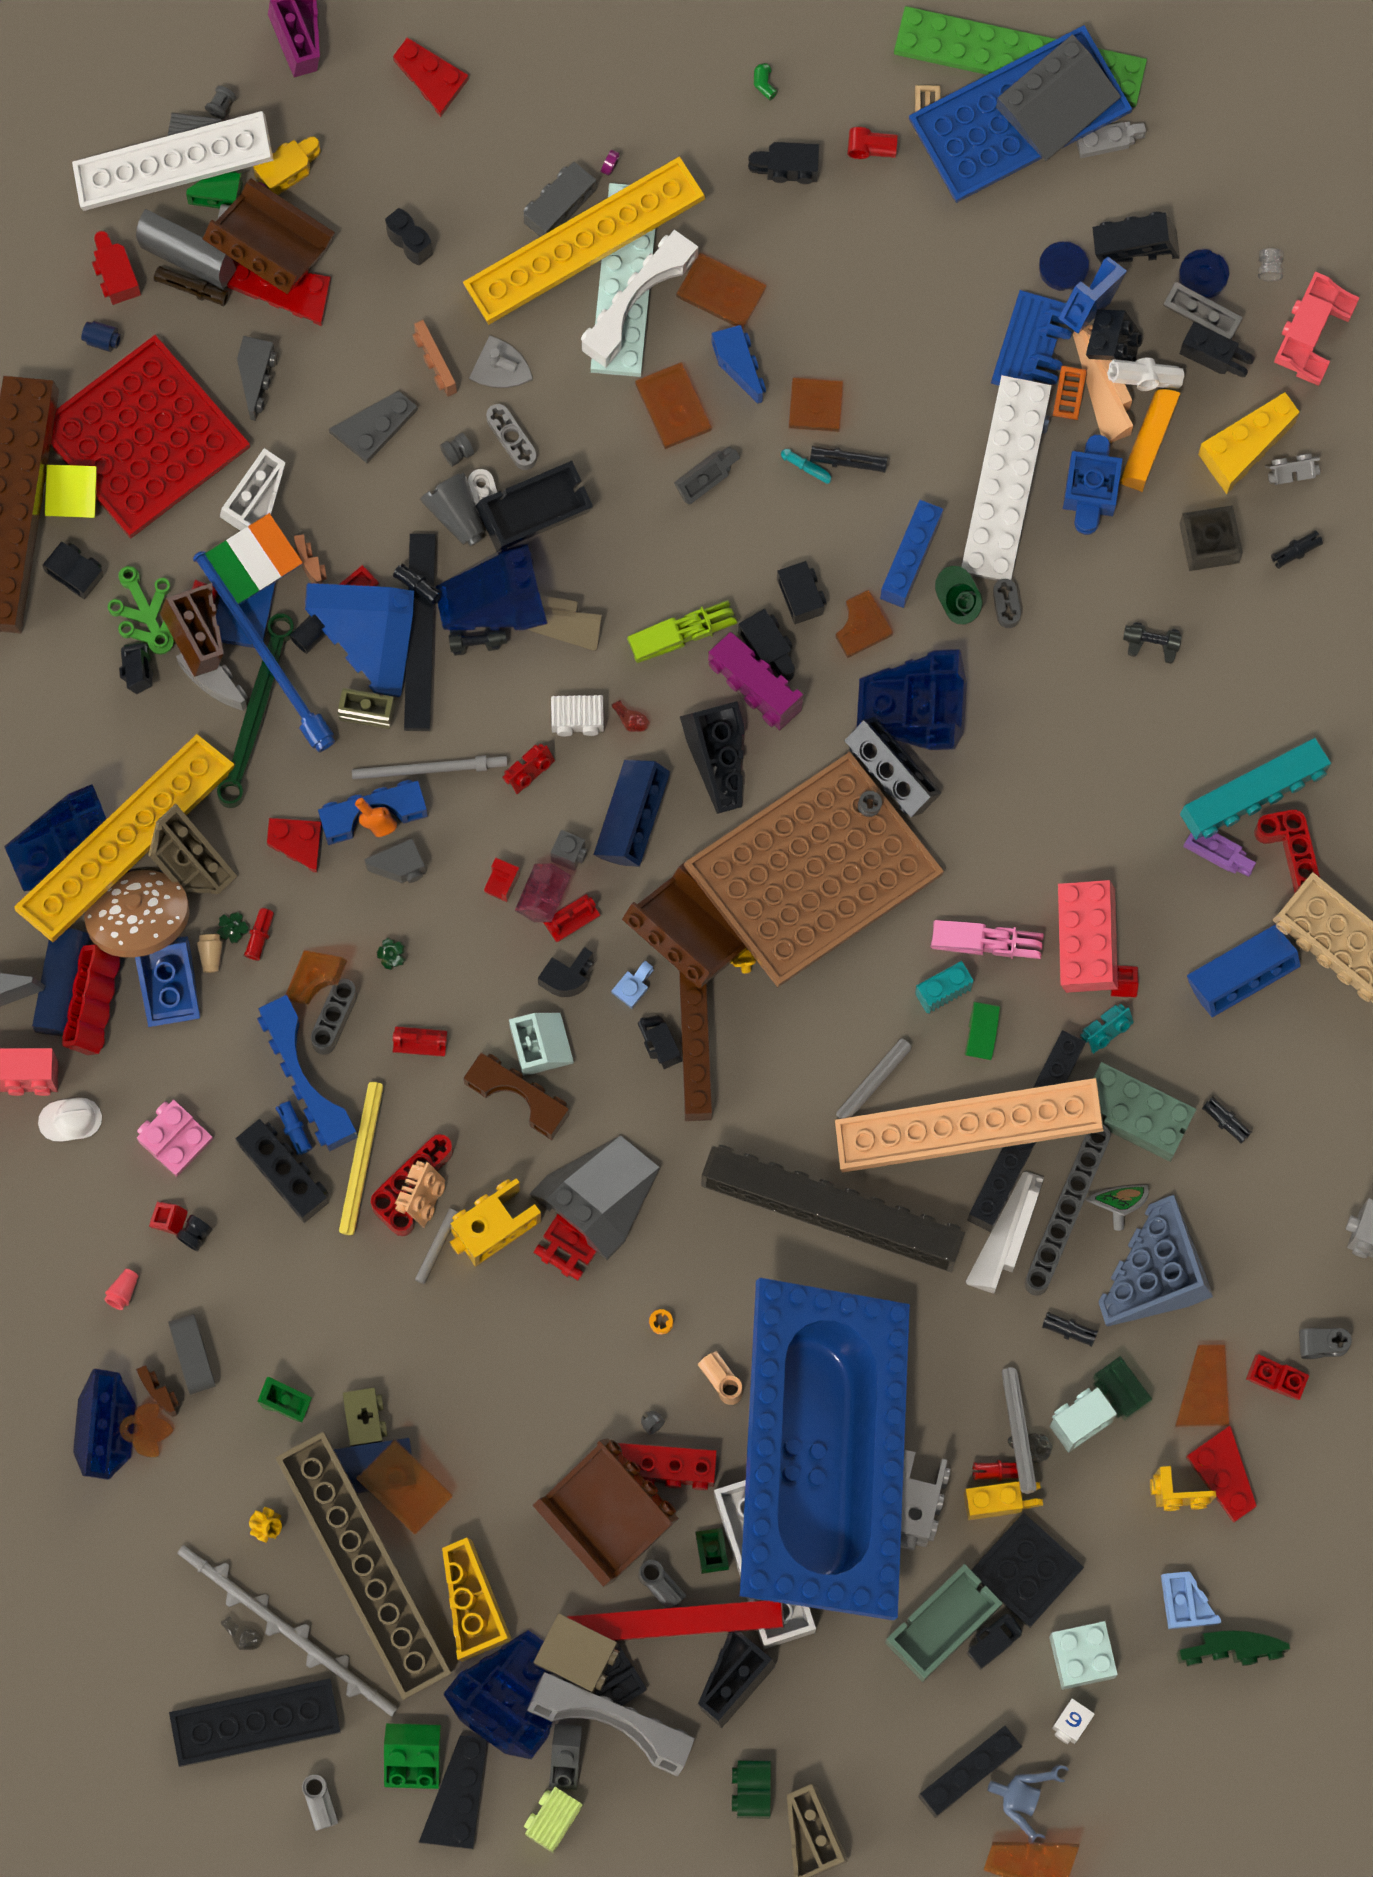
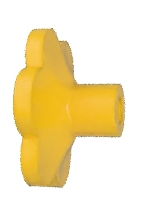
M746 950L730 964H733L734 967H741V972L746 974L752 971L751 965H754L757 960L749 950Z

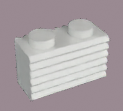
M552 696V733L557 732L559 736H571L573 732H583V735L595 736L598 735V732H604L603 696Z

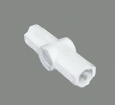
M1141 358L1135 362L1113 359L1109 364L1107 375L1108 379L1113 383L1137 385V389L1140 391H1150L1157 387L1179 389L1183 385L1184 371L1179 366L1155 364L1153 358Z

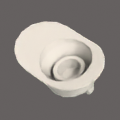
M87 1098L59 1100L49 1103L43 1108L39 1115L38 1126L40 1132L52 1141L62 1142L83 1139L92 1136L98 1131L101 1125L102 1114L95 1102Z

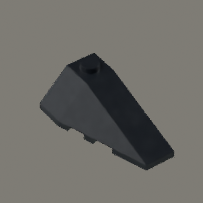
M738 701L680 716L686 742L716 813L719 814L741 808L743 786L741 759H743L744 750H741L744 723Z

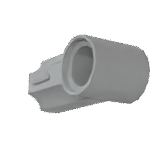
M319 1775L306 1777L302 1784V1791L307 1801L315 1831L339 1824L325 1779ZM315 1779L321 1781L323 1788L320 1794L311 1795L307 1790L308 1783Z

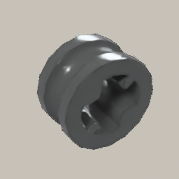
M874 791L864 792L858 801V810L866 817L877 815L882 806L881 796ZM873 800L874 805L872 809L867 808V804L863 801Z

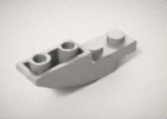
M182 653L176 656L179 666L186 675L207 694L230 707L242 711L247 708L245 699L248 697L240 685L235 687L230 680L233 678V675L226 665L221 667L219 664L217 670L194 677Z

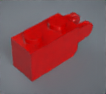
M105 231L96 232L94 241L97 250L93 251L96 260L92 262L96 276L101 275L104 281L100 283L104 298L110 297L112 305L141 296L124 246L118 243L112 245L110 237Z

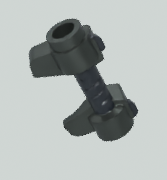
M487 620L485 633L482 635L464 636L458 624L450 627L449 643L451 653L454 656L466 654L468 646L485 644L488 651L499 650L502 644H507L505 628H497L495 620Z
M1135 622L1131 626H1125L1123 640L1129 642L1128 655L1134 657L1137 656L1144 642L1162 645L1165 662L1172 664L1175 660L1176 652L1179 651L1182 634L1175 629L1169 630L1166 635L1146 632L1145 626L1142 623Z

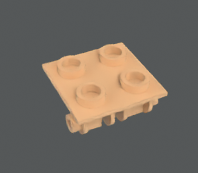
M417 1161L410 1169L407 1176L409 1179L405 1180V1183L415 1187V1189L402 1186V1190L406 1193L400 1191L395 1202L397 1205L395 1210L404 1214L407 1212L425 1228L427 1222L433 1217L434 1206L438 1197L444 1192L446 1180L428 1162L424 1164Z

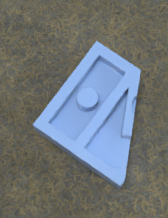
M1190 1571L1161 1575L1168 1629L1218 1625L1221 1623L1220 1617L1215 1615L1207 1603L1209 1600L1203 1591L1197 1587V1582Z

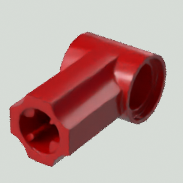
M853 127L849 130L847 154L854 159H866L869 156L896 158L898 135L872 133L871 130L865 127Z

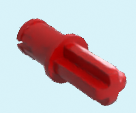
M267 908L259 910L253 930L249 931L251 936L244 952L245 957L256 961L260 960L265 941L270 937L268 932L274 917L273 911Z
M997 1460L996 1463H973V1470H984V1472H973L974 1480L997 1479V1481H1002V1479L1018 1478L1016 1462H1001V1460Z

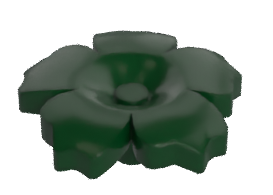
M239 912L230 914V919L224 914L222 917H219V927L221 928L217 930V933L220 935V938L224 940L229 938L233 944L238 943L242 939L241 934L248 933L249 927L245 921H242V914H239Z
M390 937L383 940V946L378 948L377 958L382 959L381 964L384 968L392 970L393 966L404 965L405 958L400 954L404 953L405 945L401 941L395 943V940H391Z

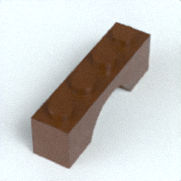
M480 1053L464 1076V1084L485 1098L501 1091L514 1092L520 1095L528 1103L531 1110L530 1127L552 1141L569 1116L568 1104L557 1096L551 1098L545 1094L546 1090L535 1082L529 1084L523 1080L524 1076L519 1071L513 1068L508 1070L501 1066L502 1062L494 1055L488 1054L486 1056Z

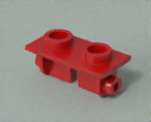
M541 743L538 746L534 745L522 756L526 764L522 765L519 761H516L510 768L504 771L503 780L508 785L511 784L516 794L528 787L535 778L555 762L548 746L544 747Z
M586 894L543 920V923L557 943L601 915L595 907L594 900Z
M395 1027L393 1032V1053L445 1057L448 1031Z

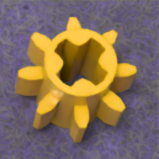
M264 1507L263 1512L255 1510V1513L252 1514L249 1520V1526L252 1529L250 1535L257 1537L258 1540L267 1543L268 1537L276 1539L282 1529V1523L279 1520L281 1515L268 1507Z

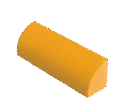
M1167 389L1155 391L1119 484L1143 492L1176 409L1180 392Z

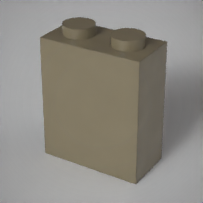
M558 1613L533 1663L594 1694L596 1689L601 1691L608 1677L604 1673L608 1665L613 1666L620 1651L616 1650L618 1647L617 1642Z

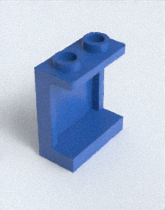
M1106 257L1090 288L1081 281L1074 287L1058 319L1076 333H1080L1095 318L1097 309H1105L1111 303L1127 270L1110 257Z

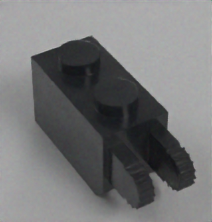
M774 142L769 146V152L753 151L749 155L748 169L752 173L768 174L767 180H773L776 183L797 181L800 184H810L817 182L819 144Z
M1193 322L1179 353L1219 374H1225L1228 371L1240 377H1246L1248 370L1232 361L1233 358L1247 364H1253L1255 360L1252 354L1238 347L1239 343L1196 322Z
M763 609L738 624V633L745 644L754 651L756 661L759 659L764 660L770 665L771 669L776 671L778 676L782 675L787 681H791L795 672V666L791 660L793 645L786 635L782 636L778 630L780 626L773 614L769 615L766 609Z

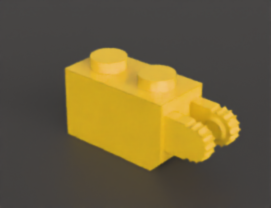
M310 136L298 144L295 140L290 143H283L272 154L274 161L253 166L255 178L258 182L264 183L273 193L281 194L309 175V163L315 160L316 157L318 158L321 153L318 139Z
M1019 1481L968 1488L964 1492L968 1520L1017 1514L1022 1512L1023 1509L1043 1506V1499L1039 1498L1022 1501ZM1036 1482V1491L1041 1489L1040 1482Z

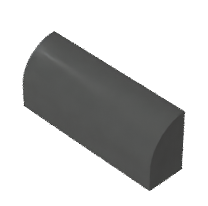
M147 209L142 213L136 231V238L142 249L221 289L225 288L237 270L232 258L187 229Z

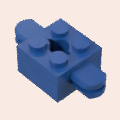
M1102 435L1091 436L1086 442L1085 452L1072 451L1069 461L1063 509L1076 511L1074 525L1076 530L1084 535L1092 534L1097 530L1100 515L1113 517L1116 507L1123 458L1109 456L1110 443Z

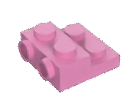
M172 1100L170 1104L166 1101L160 1105L156 1111L158 1116L151 1123L147 1120L139 1127L137 1132L140 1135L137 1137V1140L177 1177L213 1140V1137L175 1100Z

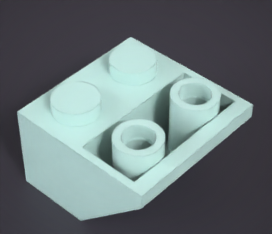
M532 1013L509 1019L510 1030L523 1076L574 1063L561 1013Z

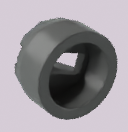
M656 1411L646 1412L648 1417L642 1416L641 1424L649 1435L657 1432L665 1423V1420Z

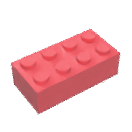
M1110 880L1058 884L1060 982L1062 988L1066 993L1118 989L1115 887Z
M0 1048V1092H8L12 1096H22L24 1092H35V1095L48 1096L51 1092H58V1059L53 1049Z

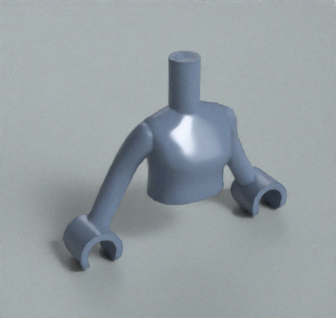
M1056 1765L1052 1768L1051 1772L1016 1775L1008 1786L994 1781H990L987 1791L1003 1796V1811L1029 1836L1028 1845L1034 1850H1042L1034 1845L1035 1838H1046L1044 1835L1036 1833L1027 1821L1017 1813L1022 1812L1032 1816L1040 1796V1789L1031 1787L1026 1783L1049 1780L1065 1782V1780L1058 1778L1057 1772L1059 1769L1069 1771L1066 1766Z

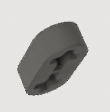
M1000 579L993 588L997 620L1002 627L1013 628L1019 623L1021 617L1017 588L1012 580ZM1003 586L1006 587V590H1011L1008 593V600H1004V595L1000 592ZM1008 606L1010 613L1015 614L1012 620H1008L1004 616Z

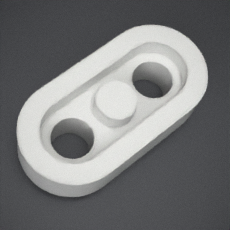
M477 469L470 474L468 483L476 505L481 499L497 493L493 476L489 471ZM484 482L486 485L480 488L477 486V483Z

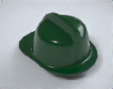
M960 566L944 568L938 574L935 581L937 597L952 622L961 625L971 623L979 616L982 609V594L966 569Z

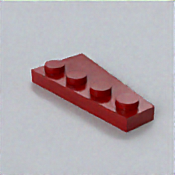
M233 261L237 270L227 283V288L256 300L261 299L278 309L280 307L290 311L292 315L300 318L304 317L322 327L331 283L330 276L306 273L295 287L286 294L237 261Z

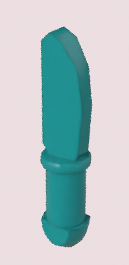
M790 449L781 451V457L784 461H789L799 467L800 470L803 469L826 484L830 483V474L820 466L807 461V458L800 457Z

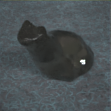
M1029 1434L1028 1439L1032 1462H1045L1052 1452L1051 1442L1044 1434ZM1011 1436L1008 1438V1444L1014 1449Z
M230 1616L221 1621V1625L230 1634L239 1650H254L261 1645L263 1637L255 1629L249 1626H239Z

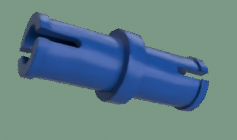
M291 1101L277 1106L275 1109L284 1124V1133L289 1135L297 1156L311 1151L313 1148L303 1130L305 1126L302 1121L299 1122Z

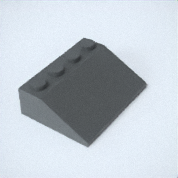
M1072 34L997 98L996 108L1037 153L1047 161L1116 103L1121 96L1089 51Z

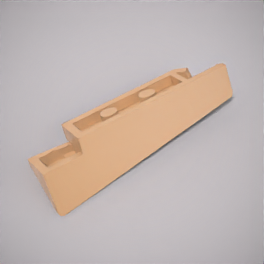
M1091 324L1086 326L1080 333L1074 331L1073 337L1082 369L1087 370L1085 380L1100 434L1105 436L1109 443L1131 435L1133 424L1126 411L1130 410L1132 398L1125 384L1113 383L1108 379L1107 372L1112 360L1089 359L1086 356L1093 327Z

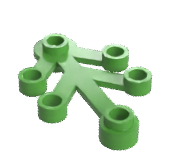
M132 566L122 568L119 572V581L123 587L130 589L139 610L124 606L120 600L113 599L108 603L109 613L115 617L123 616L147 624L150 632L136 629L131 622L123 621L118 627L120 635L123 638L131 637L148 643L150 650L155 654L162 655L168 653L173 648L174 639L165 622L163 621L160 628L156 619L165 596L171 590L169 581L166 578L156 580V592L149 607L139 586L140 576L138 570ZM127 572L133 573L130 579H126L124 575ZM162 583L167 584V588L164 590L158 589V586ZM113 605L120 606L118 611L111 610ZM126 626L131 628L128 633L122 632V629ZM158 638H164L165 642L163 644H157L156 640Z

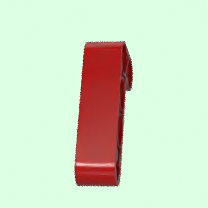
M1287 810L1262 816L1258 820L1254 835L1263 844L1283 842L1294 892L1307 879L1302 877L1298 870L1306 869L1310 874L1313 872L1320 878L1304 814L1298 810ZM1286 821H1296L1299 825V828H1290L1287 825ZM1269 825L1273 828L1274 832L1265 833L1261 826ZM1299 844L1304 848L1305 852L1297 853L1293 850L1292 846Z
M442 1134L433 1136L371 1196L373 1212L397 1236H407L414 1228V1221L407 1212L404 1214L395 1210L397 1206L395 1202L401 1191L396 1189L395 1185L400 1180L409 1179L407 1176L410 1169L417 1161L428 1162L436 1171L445 1165L453 1154L452 1144L447 1136ZM439 1145L442 1147L445 1145V1152L438 1151L436 1153L435 1146ZM386 1198L390 1200V1205L386 1209L378 1208L376 1203L379 1199ZM399 1217L408 1218L409 1223L405 1227L400 1228L394 1224L395 1220Z

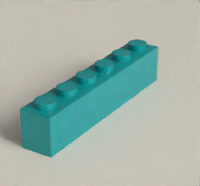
M1313 738L1186 804L1180 816L1195 840L1203 836L1205 839L1210 838L1219 831L1218 828L1224 825L1231 827L1240 821L1241 816L1245 814L1249 816L1254 815L1262 809V805L1268 802L1270 805L1275 804L1284 797L1283 794L1289 791L1296 793L1305 787L1306 782L1310 780L1317 782L1327 775L1326 771L1331 762L1316 738Z

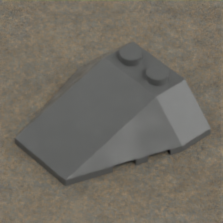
M620 1135L547 1175L530 1193V1196L549 1212L552 1209L555 1210L586 1236L590 1247L608 1260L626 1241L634 1219L636 1220L644 1198L647 1197L660 1168Z

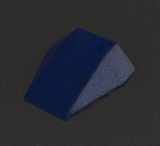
M529 541L496 552L435 586V588L443 593L438 602V608L444 630H475L476 627H490L491 630H499V627H514V630H526L548 624L538 589Z
M935 650L917 660L905 661V664L893 669L889 667L860 678L857 727L863 720L876 717L897 741L928 750L956 749L964 734L967 681L961 650Z
M93 784L67 794L4 846L23 891H31L107 819Z
M527 1630L503 1645L490 1656L487 1655L479 1663L460 1672L443 1695L463 1724L501 1752L532 1760L548 1739L553 1721L527 1710L544 1672L552 1673L533 1663L544 1641Z

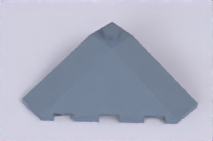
M1174 1195L1149 1204L1145 1212L1148 1218L1142 1230L1137 1228L1128 1244L1131 1251L1125 1262L1119 1261L1111 1277L1114 1283L1108 1295L1102 1294L1099 1306L1107 1327L1186 1308L1213 1297L1203 1266Z

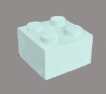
M1090 1388L1086 1389L1076 1397L1077 1399L1073 1405L1064 1404L1052 1416L1053 1421L1050 1428L1068 1453L1110 1425L1117 1415L1099 1388L1093 1391Z
M1105 1621L1052 1632L1049 1636L1062 1690L1115 1679L1118 1675Z

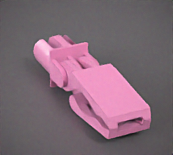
M935 920L933 922L930 947L937 950L983 955V952H988L996 956L1011 957V959H1013V956L1041 959V952L1039 951L1042 950L1043 944L1040 941L1043 940L1044 934L1017 931L1016 927L1014 929L1002 927L990 929L986 928L985 924Z

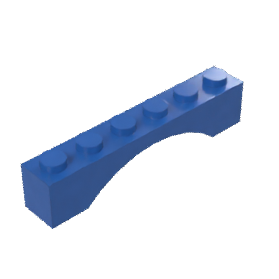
M285 995L258 1008L261 1015L257 1018L263 1032L269 1031L272 1039L268 1042L275 1055L280 1053L284 1061L280 1063V1066L286 1078L292 1077L295 1083L292 1086V1090L298 1101L303 1099L307 1107L303 1111L308 1122H315L318 1131L314 1133L321 1147L326 1145L330 1152L358 1138L346 1110L321 1096L310 1085L301 1070L297 1056V1035L300 1022L288 996Z

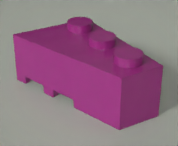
M270 0L268 17L293 77L316 72L320 58L317 0Z

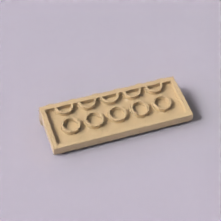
M1312 872L1282 910L1273 918L1276 928L1283 934H1290L1296 939V944L1302 950L1313 953L1320 965L1325 968L1330 967L1337 973L1336 976L1342 983L1350 984L1358 990L1357 994L1360 998L1373 1003V921Z

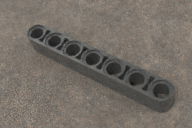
M1103 1125V1132H1096L1104 1137V1142L1099 1144L1093 1142L1091 1139L1093 1133L1086 1134L1025 1279V1288L1032 1295H1042L1048 1289L1109 1143L1111 1135L1105 1125ZM1090 1157L1094 1161V1166L1085 1167L1080 1159ZM1075 1180L1081 1181L1084 1184V1189L1082 1191H1075L1071 1187V1182ZM1069 1204L1074 1208L1075 1212L1072 1215H1066L1061 1211V1206ZM1053 1228H1060L1065 1236L1061 1239H1056L1051 1235V1230ZM1043 1252H1050L1055 1260L1051 1263H1046L1041 1259L1040 1255ZM1040 1276L1045 1284L1041 1287H1035L1032 1285L1030 1278Z

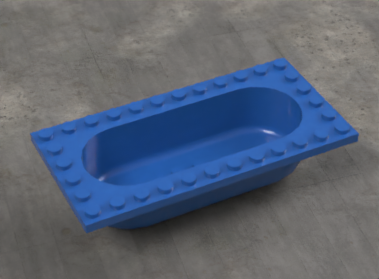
M766 1278L756 1280L739 1596L888 1620L898 1618L910 1304Z

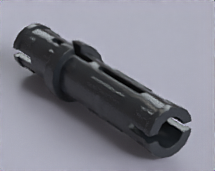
M812 446L810 462L832 464V467L835 468L838 465L883 473L886 471L887 457L842 451L839 447L828 449ZM824 455L835 456V457H842V458H846V460H844V459H838V458L825 457ZM851 459L862 460V461H869V462H873V463L871 464V463H864V462H858V461H851Z

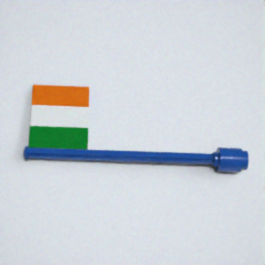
M268 513L210 551L196 553L193 561H197L302 718V725L299 729L313 749L316 748L320 753L336 742L333 738L334 733L321 714L315 715L309 711L239 606L303 565V562L275 520Z

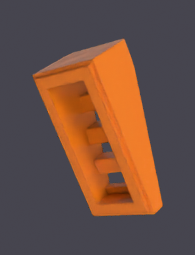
M1061 366L1053 416L1078 420L1087 370ZM1065 376L1080 378L1079 383L1066 381ZM1063 386L1076 387L1078 392L1063 390ZM1062 395L1076 397V402L1061 400ZM1064 405L1075 408L1074 412L1059 410V407Z

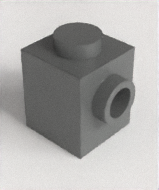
M561 830L550 852L551 861L575 871L578 863H583L588 849H585V839Z

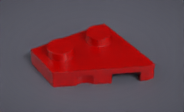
M269 818L267 846L277 852L284 853L289 859L303 864L310 871L317 872L322 824L319 821Z

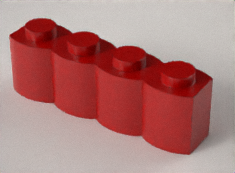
M95 944L83 946L78 959V972L73 983V997L68 1007V1022L62 1037L63 1047L85 1055L99 1054L105 1044L104 1028L110 1019L109 1003L115 994L114 978L120 969V957L102 951Z

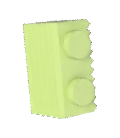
M554 1787L552 1792L548 1789L545 1791L539 1801V1804L542 1805L537 1815L532 1813L524 1825L528 1829L525 1835L552 1853L555 1852L583 1807V1804L557 1787Z

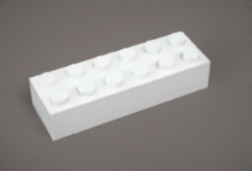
M746 1480L714 1490V1498L740 1579ZM747 1598L748 1602L766 1601L754 1598ZM783 1603L784 1628L757 1630L763 1650L814 1634L816 1627L810 1608Z

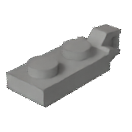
M1120 122L1106 125L1076 141L1080 158L1128 149L1130 145L1135 144V140L1145 138L1146 129L1144 123L1130 125V122Z

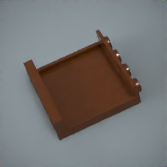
M250 178L241 195L216 221H210L202 239L288 294L327 251L335 232Z
M684 863L677 868L673 877L638 904L633 902L622 918L628 926L698 988L705 985L747 950L744 943L684 867Z
M609 1438L597 1442L598 1446L545 1497L539 1498L532 1505L603 1587L614 1582L679 1519L675 1515V1508L668 1501H663L657 1494L656 1486L639 1474V1467L633 1461L627 1460L621 1453L622 1449L619 1444L612 1439L609 1440Z

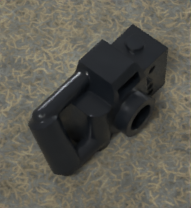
M144 642L124 645L121 648L122 666L119 668L120 678L126 682L127 689L135 694H139L153 686L152 677L154 671L151 667L152 659L149 655V648Z
M659 1015L640 1018L638 1026L644 1037V1045L650 1058L658 1059L663 1069L682 1062L683 1059L663 1018Z
M1004 1614L990 1627L983 1628L975 1635L977 1644L969 1648L967 1655L982 1670L1021 1637L1022 1629L1011 1614ZM1004 1623L1012 1634L1010 1637L1000 1628ZM987 1632L988 1635L981 1640L979 1636Z

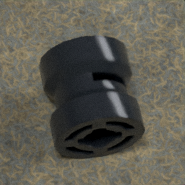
M190 1215L186 1221V1228L180 1230L176 1238L194 1251H198L202 1246L201 1240L209 1236L213 1229L198 1217Z

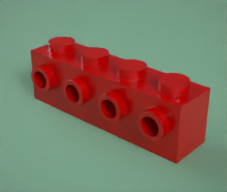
M618 1443L622 1449L621 1453L627 1460L633 1461L640 1469L639 1474L653 1484L655 1482L665 1483V1487L681 1488V1484L692 1485V1489L703 1491L708 1490V1486L714 1487L716 1450Z

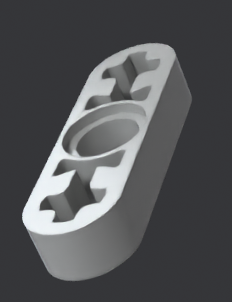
M501 404L490 406L486 413L487 423L512 461L522 470H529L534 467L537 461L536 451L509 410ZM497 412L498 415H502V420L505 424L503 428L499 420L494 419V413ZM514 431L519 435V438L516 442L510 443L504 439L505 434ZM520 446L525 455L530 454L529 461L526 462L525 459L520 460L521 454L518 450Z

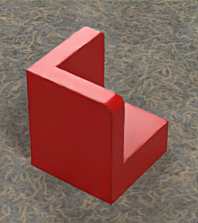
M495 857L491 866L492 873L484 888V892L507 902L520 876L519 867Z

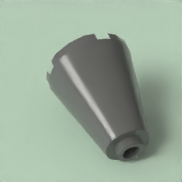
M464 472L437 485L433 494L428 491L420 498L422 503L463 545L468 543L469 546H473L483 539L481 535L485 531Z

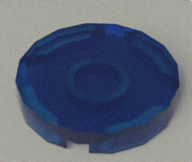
M1057 242L1051 244L1043 251L1039 260L1040 276L1049 287L1055 290H1072L1080 281L1082 283L1085 281L1089 271V260L1086 253L1078 245L1071 242Z
M1207 249L1195 250L1189 253L1181 263L1178 273L1179 282L1181 285L1205 298H1213L1219 295L1226 287L1229 278V268L1224 258L1219 254L1212 253L1211 250Z

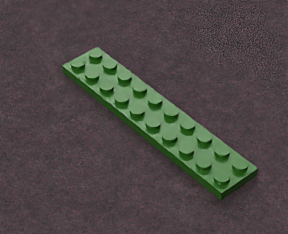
M905 6L894 55L988 75L1056 39ZM1098 48L1130 106L1136 107L1147 59Z

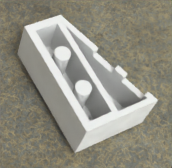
M264 448L222 507L220 518L241 531L268 513L271 515L285 462Z

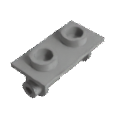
M1311 453L1296 455L1297 460L1287 462V458L1271 460L1272 465L1265 466L1267 469H1272V473L1268 474L1269 483L1278 485L1293 482L1292 472H1296L1297 481L1316 478V475H1320L1319 465L1314 464V461H1318L1320 458L1312 457Z

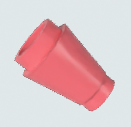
M125 1269L105 1292V1302L118 1310H123L125 1306H128L139 1278L138 1274L130 1269Z

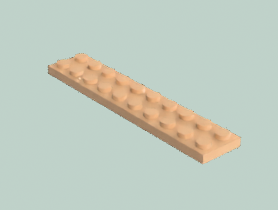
M1096 1078L835 1120L840 1170L842 1173L1104 1131Z

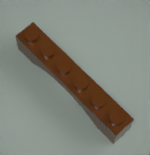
M679 971L685 1121L711 1120L712 1117L706 984L698 988Z

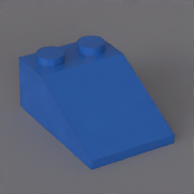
M188 936L177 938L170 945L155 953L135 957L148 1027L200 1019L193 960Z

